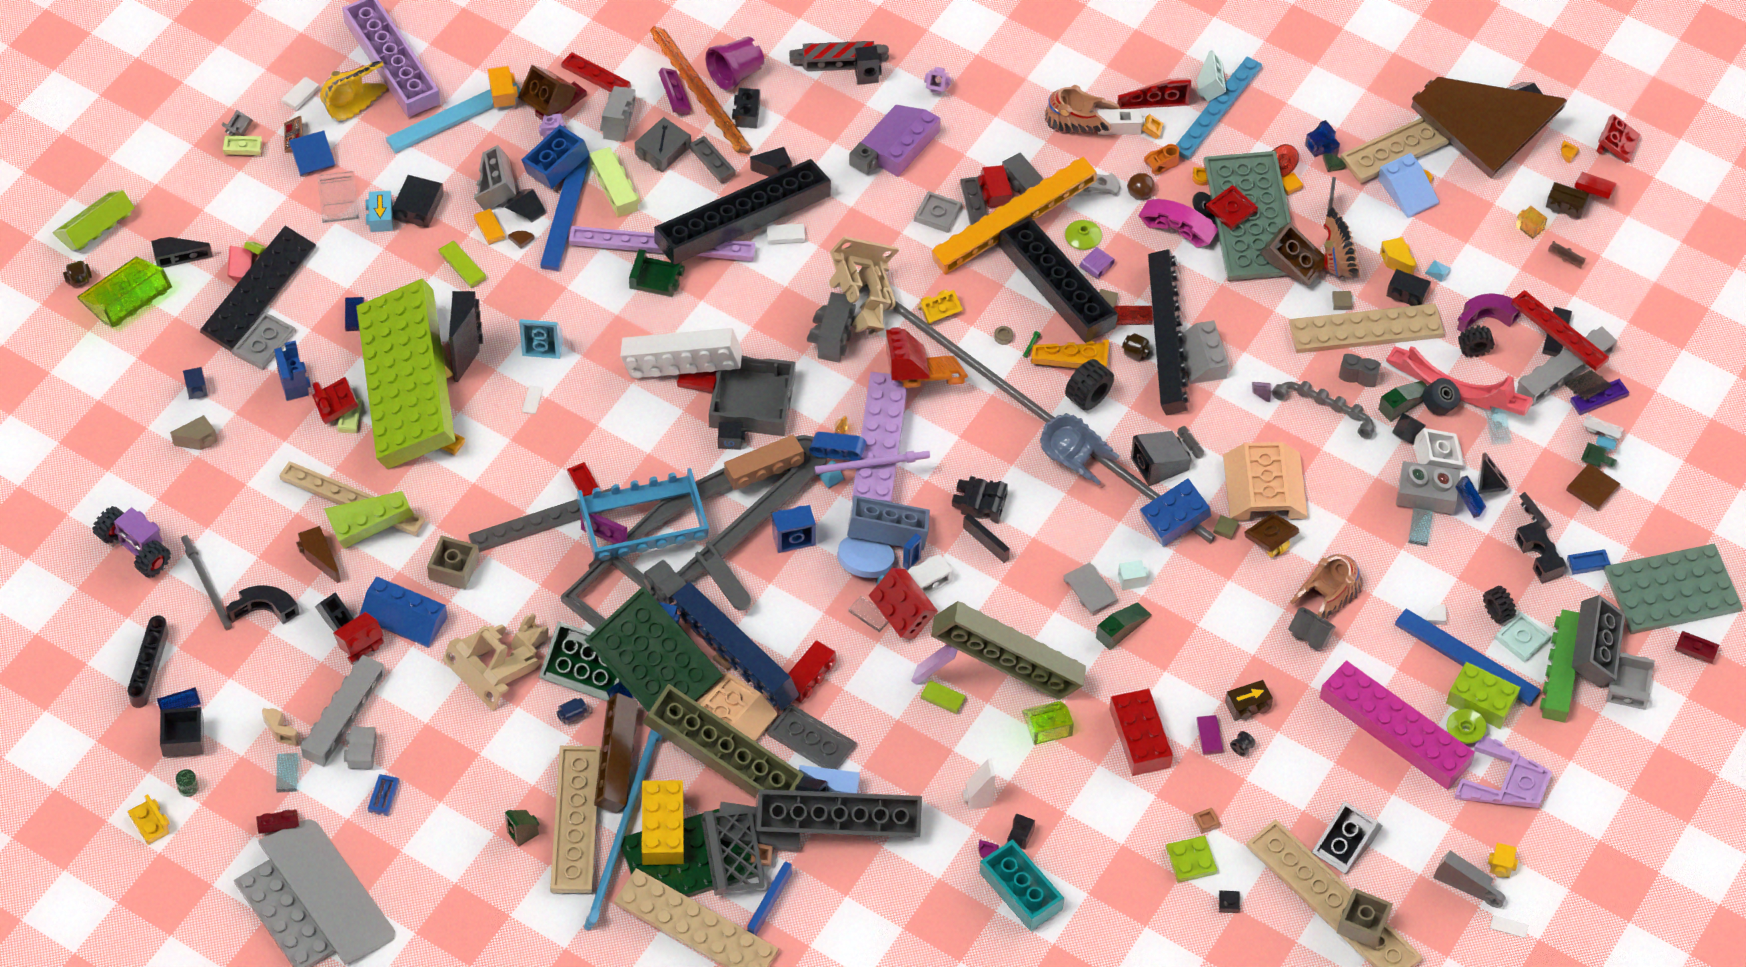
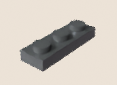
M705 136L689 144L691 151L720 183L736 175V170Z

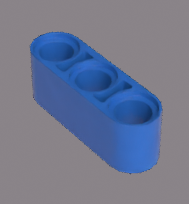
M816 432L809 447V452L813 456L820 458L857 461L861 459L867 441L857 435Z

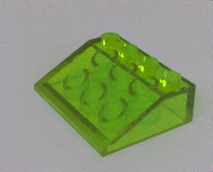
M136 256L78 295L77 298L100 321L113 328L121 325L128 317L134 316L144 306L150 305L157 297L165 295L167 290L172 288V285L163 268Z

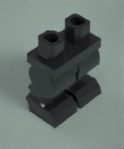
M970 476L969 481L959 479L956 492L964 493V496L954 494L952 507L961 509L962 515L969 513L975 518H980L985 513H989L991 516L990 520L999 524L1008 495V484L1002 481L993 482L990 480L988 482L985 479H976L974 476Z

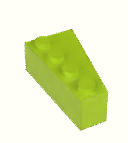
M403 491L324 508L336 537L344 549L415 515Z

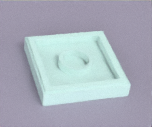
M1520 612L1495 635L1494 639L1525 663L1550 640L1551 635Z

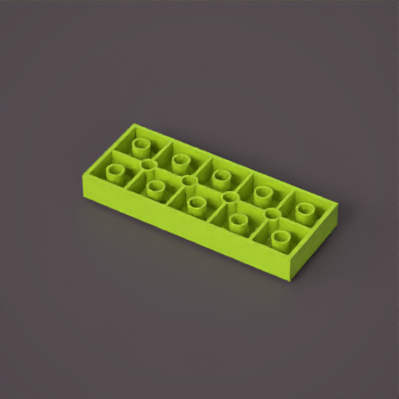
M422 278L357 305L376 459L384 467L390 469L454 443L455 435L433 288Z

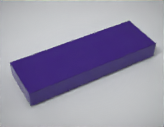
M1619 378L1605 384V390L1603 389L1598 393L1595 392L1593 396L1584 392L1583 394L1571 397L1570 402L1578 414L1582 415L1628 397V389Z

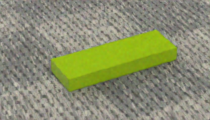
M454 240L438 249L439 254L470 288L486 280V275Z

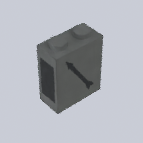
M663 117L635 142V154L639 159L648 162L654 169L664 172L689 149L691 135Z

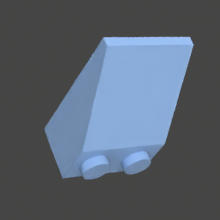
M1412 153L1380 167L1378 181L1407 218L1439 204V200L1422 166Z

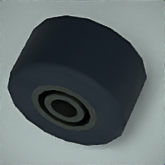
M1439 378L1424 389L1423 401L1427 409L1433 414L1445 415L1458 406L1460 392L1456 384L1451 380Z

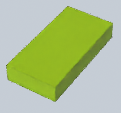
M929 680L921 694V699L955 714L958 713L966 695L932 680Z

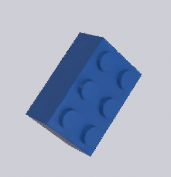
M559 125L521 161L528 175L552 190L589 156V151L582 138Z
M1189 478L1140 508L1141 518L1162 547L1211 517L1209 505Z

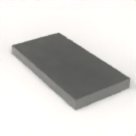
M791 703L767 731L769 737L821 768L838 770L857 745V742Z
M728 802L720 803L719 812L751 809L755 827L754 806ZM747 815L738 816L735 821L745 828L748 824ZM719 818L718 825L724 830L730 823L724 818ZM733 824L727 830L735 838L742 832ZM755 830L758 844L798 852L800 833ZM745 833L739 839L743 844L750 845L752 842L751 838ZM723 835V837L720 839L722 841L733 842L725 835Z

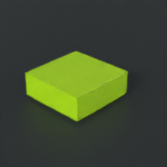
M247 241L244 245V248L258 255H261L267 248L255 241Z

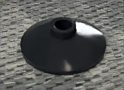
M1197 192L1192 199L1194 209L1206 218L1211 219L1213 224H1216L1214 215L1206 209V204L1211 201L1210 195L1205 192Z

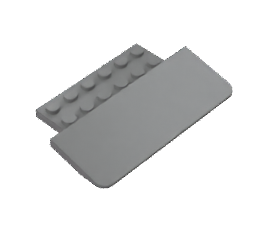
M303 820L299 822L300 827L283 829L258 840L259 845L269 860L234 880V884L292 967H313L335 953L343 964L346 965L378 950L391 942L395 937L394 928L319 824L314 820Z

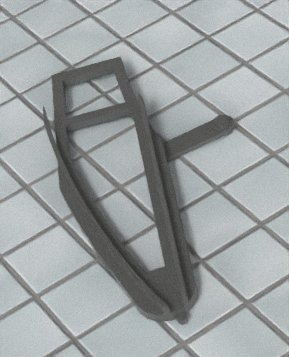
M795 436L804 450V463L786 469L789 473L714 540L708 541L706 547L700 552L697 551L695 557L677 572L686 584L707 571L733 608L743 611L750 607V595L723 559L770 518L773 512L780 509L817 475L815 474V466L826 465L827 458L816 457L809 452L813 436ZM724 468L695 482L701 502L732 487L724 474ZM690 494L661 500L627 533L628 541L639 539L654 528L692 507L693 503ZM615 556L605 561L593 560L589 564V570L560 596L563 604L595 629L606 619L578 597L611 565L638 586H644L659 601L656 592L645 585L644 574L623 557Z

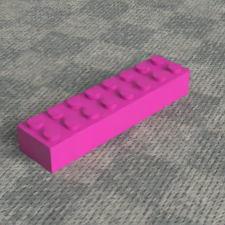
M1347 660L1322 685L1320 699L1448 790L1472 764L1475 751Z

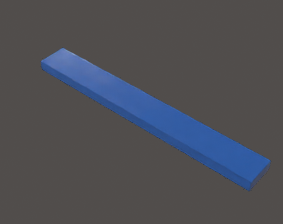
M590 155L565 177L541 260V269L559 271L590 163Z
M1407 608L1395 621L1397 627L1461 666L1468 662L1521 687L1517 700L1530 707L1540 694L1541 689Z

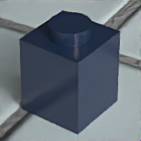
M202 367L183 370L189 400L208 396Z

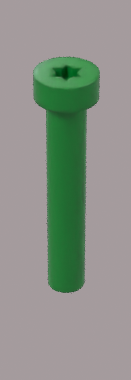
M1034 331L1033 338L1026 348L1023 357L1027 358L1037 338H1040V332Z

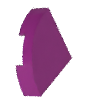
M979 840L978 850L982 859L999 849L997 844Z

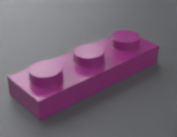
M662 67L658 73L673 112L688 115L692 110L677 70Z
M580 512L581 530L586 532L583 518ZM595 513L589 514L595 536L613 544L628 542L626 526Z

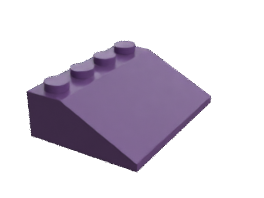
M895 105L861 143L878 152L879 162L877 166L899 177L940 132V117L926 109Z

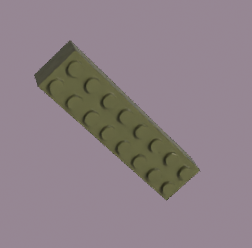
M957 601L934 616L931 637L1057 700L1063 699L1084 686L1086 665L1064 655L1060 651L1048 647L1044 643L1032 639L1013 627L999 622L997 619L983 614L981 611L967 606L963 602Z
M670 684L662 691L642 722L754 798H756V789L795 790L796 785L804 775Z

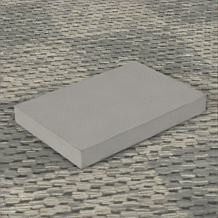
M264 312L231 350L232 355L264 370L275 357L274 349L282 348L296 332V328Z

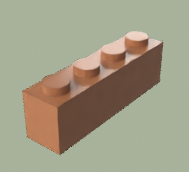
M793 434L724 462V474L734 490L745 488L749 484L762 481L766 477L779 474L786 469L804 463V450Z

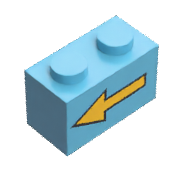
M391 191L369 192V199H365L366 210H369V214H366V225H370L371 232L393 231Z

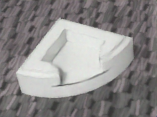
M1445 604L1433 607L1428 612L1426 620L1432 624L1445 625Z

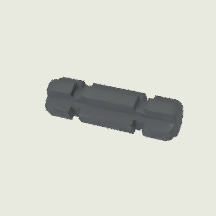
M1186 426L1179 427L1177 434L1180 438H1183L1182 441L1188 449L1193 451L1194 457L1197 459L1202 457L1204 450L1201 446H1198L1199 443L1194 436L1188 433L1189 429Z

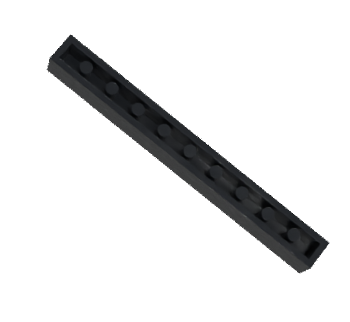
M1170 249L1148 254L1160 404L1166 416L1188 411L1187 403L1190 402L1189 394L1186 391V387L1189 386L1185 376L1187 366L1183 360V357L1186 356L1185 348L1182 345L1184 334L1180 327L1183 326L1182 317L1179 315V311H1182L1180 300H1178L1180 289L1176 282L1179 281L1178 272L1175 270L1178 262Z

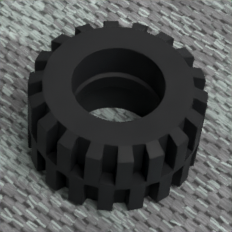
M1090 359L1072 374L1065 388V396L1082 410L1088 411L1097 406L1107 396L1114 382V374L1098 360Z

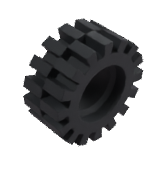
M1477 325L1476 328L1472 326L1470 330L1465 329V333L1461 332V336H1458L1462 354L1473 358V356L1479 357L1480 354L1483 356L1485 352L1489 353L1490 349H1493L1495 345L1491 330L1488 327L1486 328V326L1480 327V325Z
M1501 585L1483 594V602L1486 604L1484 606L1488 609L1487 613L1498 624H1502L1516 616V606L1512 602L1514 600L1510 598L1511 594L1507 592V589Z

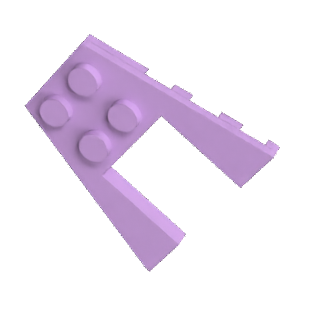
M1484 735L1481 740L1476 742L1474 751L1511 763L1502 788L1499 791L1461 778L1454 799L1539 808L1552 776V771L1531 759H1525L1516 750H1510L1503 746V743L1499 740H1493Z

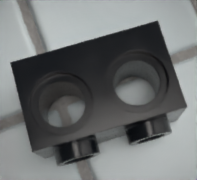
M739 88L738 95L734 96V106H736V109L732 110V119L735 120V127L757 129L761 101L760 89Z

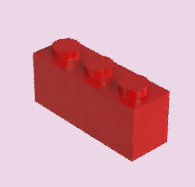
M818 640L811 645L788 673L799 693L795 700L800 703L805 698L811 696L816 684L822 683L828 670L831 671L837 662L836 651Z

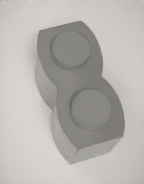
M351 726L350 733L346 735V744L349 746L348 750H344V762H347L348 768L373 769L377 744L376 727Z

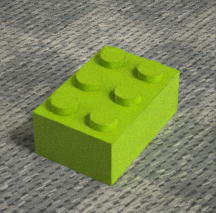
M1466 662L1449 691L1446 704L1456 709L1474 710L1482 715L1486 723L1501 729L1518 699L1521 687Z

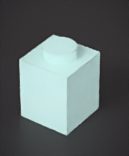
M1142 560L1119 563L1118 577L1122 590L1145 587L1149 573L1147 567L1143 566Z

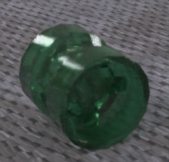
M184 769L177 773L175 779L180 795L184 797L195 795L198 791L195 773L189 769Z

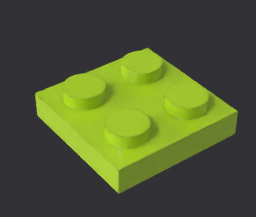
M1205 835L1166 844V851L1177 883L1217 874V867Z

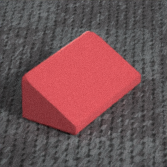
M229 246L227 271L229 278L237 283L251 267L252 251L242 247Z

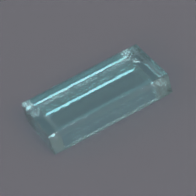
M1413 508L1408 543L1421 546L1428 545L1433 511Z
M298 753L277 754V793L297 792Z

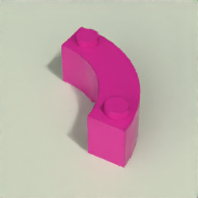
M1159 198L1147 200L1138 215L1148 228L1168 229L1171 227L1179 230V234L1189 240L1196 248L1209 245L1218 231V228L1211 219L1206 218L1191 207L1171 200Z

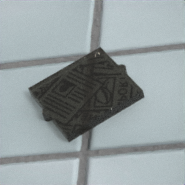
M1589 370L1565 382V386L1571 389L1573 394L1579 395L1584 400L1611 387V384L1603 376L1598 375L1593 370Z

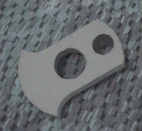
M1113 173L1109 175L1097 174V181L1083 189L1084 192H1087V190L1088 192L1092 190L1103 191L1115 196L1119 190V181ZM1098 180H1101V181H1103L1106 185H1105V186H1102V185H1100L1097 181H1098Z

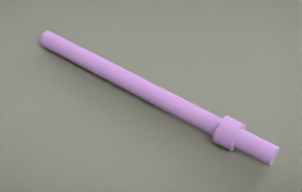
M908 451L906 454L815 466V474L906 461L907 463H913L915 460L930 458V451L915 453L914 451Z

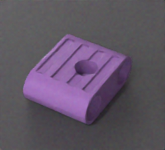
M1096 247L1081 261L1079 267L1096 279H1099L1112 267L1115 259Z

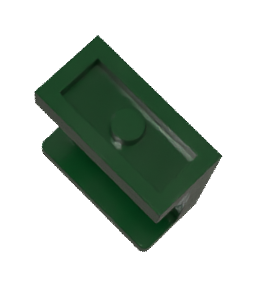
M639 249L629 276V289L673 297L674 292L679 289V277H683L685 266L682 265V262L673 265L672 262L646 257V250Z

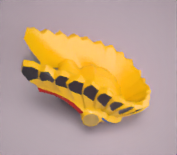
M382 61L372 62L366 66L362 65L350 71H333L331 73V77L325 81L320 90V99L332 119L335 118L337 121H345L347 118L352 119L354 114L358 115L360 110H365L367 106L371 105V101H376V97L381 96V93L387 90L388 86L384 83L365 82L363 84L361 78L384 65Z

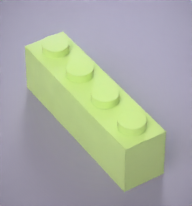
M610 147L589 153L590 166L617 218L638 211L639 196L637 192H633L630 179H626L625 169L619 165L617 154L613 153Z

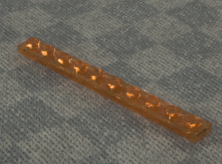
M653 26L650 29L653 40L661 46L662 52L671 60V65L680 72L679 76L688 83V88L696 94V99L704 105L706 113L715 120L714 124L723 131V136L731 142L733 150L737 153L749 155L753 150L670 35L665 29Z

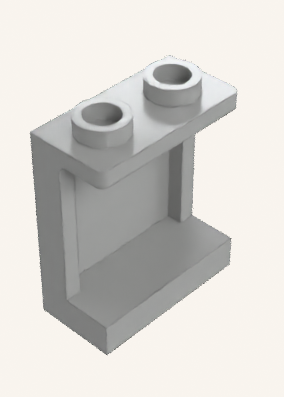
M1624 652L1620 653L1616 681L1609 683L1606 702L1646 710L1650 698L1649 691L1655 660L1629 655Z

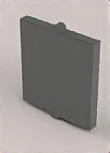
M1332 177L1327 213L1332 208L1336 177Z

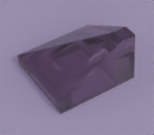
M1252 382V392L1266 402H1270L1271 383Z

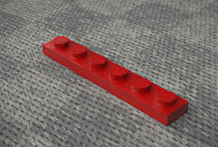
M1523 290L1512 299L1511 305L1595 372L1608 362V355L1526 290Z

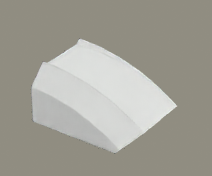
M1423 428L1418 433L1413 446L1415 447L1418 463L1451 469L1464 467L1463 455L1457 434Z

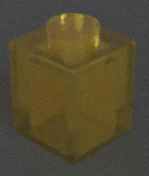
M1529 206L1526 210L1523 209L1519 212L1516 227L1534 239L1545 230L1548 218L1534 207Z

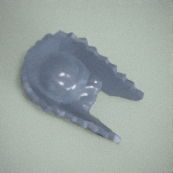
M1067 413L1057 415L1050 422L1046 423L1043 428L1040 443L1045 454L1051 460L1068 466L1076 473H1080L1083 477L1094 481L1098 485L1101 481L1084 466L1092 452L1100 458L1114 461L1119 458V455L1113 452V448L1107 445V442L1102 441L1101 436L1097 435L1094 430H1091L1088 424L1083 423L1082 418H1077L1075 415Z

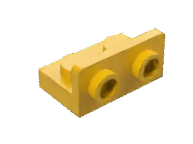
M945 289L938 292L936 297L931 298L930 295L921 299L917 308L922 310L927 324L963 310L955 290L948 291Z
M147 794L144 796L145 802L128 810V815L146 844L149 845L169 834L168 825L170 823L165 814H160V806L156 799L152 800Z

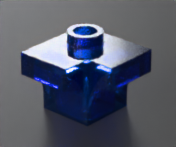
M1327 120L1319 123L1315 130L1307 133L1305 146L1314 157L1329 155L1333 158L1338 156L1340 143L1335 138L1336 131Z

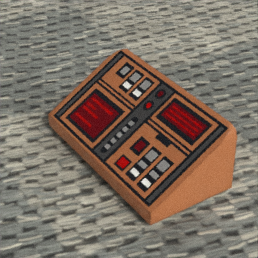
M297 116L284 123L285 153L292 152L289 140L303 136L301 116Z

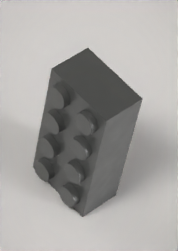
M1600 595L1581 601L1572 668L1596 686L1616 681L1625 613Z

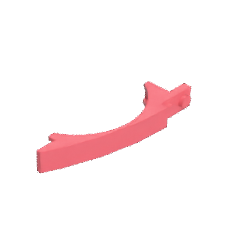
M1394 346L1386 358V362L1419 381L1422 380L1427 385H1430L1439 378L1451 380L1459 389L1460 400L1490 411L1493 407L1525 416L1533 404V398L1515 393L1514 378L1511 376H1507L1501 382L1491 385L1466 383L1434 367L1412 346H1410L1409 350Z

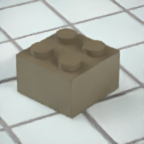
M441 535L427 565L429 580L466 590L479 560L478 545Z
M1354 888L1339 921L1337 934L1376 949L1390 917L1393 903Z

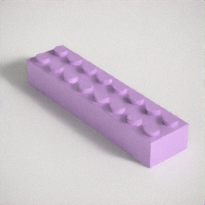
M359 0L342 7L345 24L370 62H383L384 65L376 71L386 86H388V89L406 116L409 118L439 105L440 96L438 88L378 0Z
M870 372L861 437L867 441V445L860 460L899 455L908 388L903 387L901 380L892 381L891 374ZM897 463L856 468L852 500L853 495L892 502Z

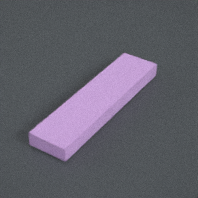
M947 644L917 665L911 682L915 684L921 683L955 659L958 650Z

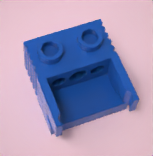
M296 340L286 342L285 351H282L280 347L274 349L286 401L309 396L308 388L311 385L309 377L305 376L304 361L300 362Z

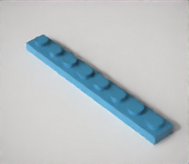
M1248 56L1243 60L1226 81V92L1210 101L1176 144L1179 147L1180 157L1186 160L1191 158L1262 69V63Z

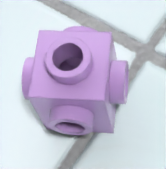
M935 67V69L929 70V73L926 72L924 83H927L926 88L931 89L930 92L941 94V91H945L950 87L951 77H949V72H945V68ZM937 76L942 78L941 83L936 81Z
M562 114L544 115L542 124L539 125L540 136H543V139L559 125L566 128Z

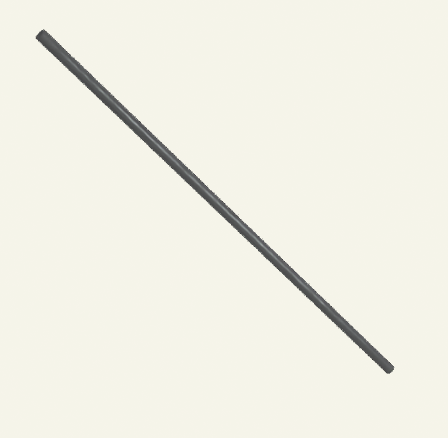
M865 284L863 288L870 292L868 284ZM895 300L893 308L895 312L1046 423L1055 418ZM1094 452L1090 455L1151 501L1161 496L1115 461L1100 458ZM1200 524L1191 529L1208 543H1212L1216 537Z

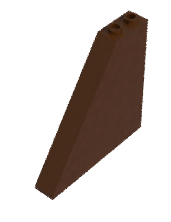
M1437 77L1434 81L1432 79L1428 81L1424 86L1425 89L1422 92L1418 91L1412 97L1411 108L1487 176L1492 178L1565 108L1567 100L1562 97Z

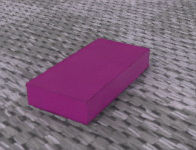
M1217 715L1197 717L1196 722L1202 755L1222 753L1223 747Z

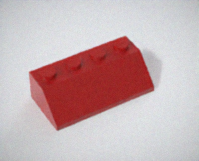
M893 327L890 330H886V352L891 380L930 379L924 345L905 329Z

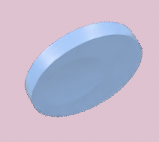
M848 536L839 544L837 558L840 565L848 572L860 577L875 578L885 575L892 568L894 552L889 544L855 539Z

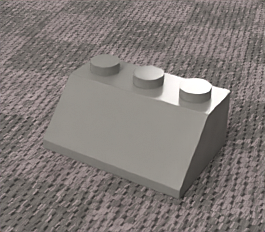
M1215 320L1196 323L1184 331L1182 345L1185 348L1186 356L1183 357V360L1186 362V373L1189 383L1195 384L1226 379L1229 364Z

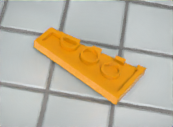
M1109 339L1103 340L1102 343L1089 341L1086 344L1076 345L1075 342H1067L1066 345L1059 346L1057 343L1033 345L1031 364L1079 368L1088 360L1096 359L1107 368Z

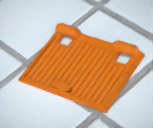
M954 355L926 357L930 379L901 380L905 388H916L921 385V381L947 380L949 385H958L965 383V378L968 375ZM952 374H959V377H952Z

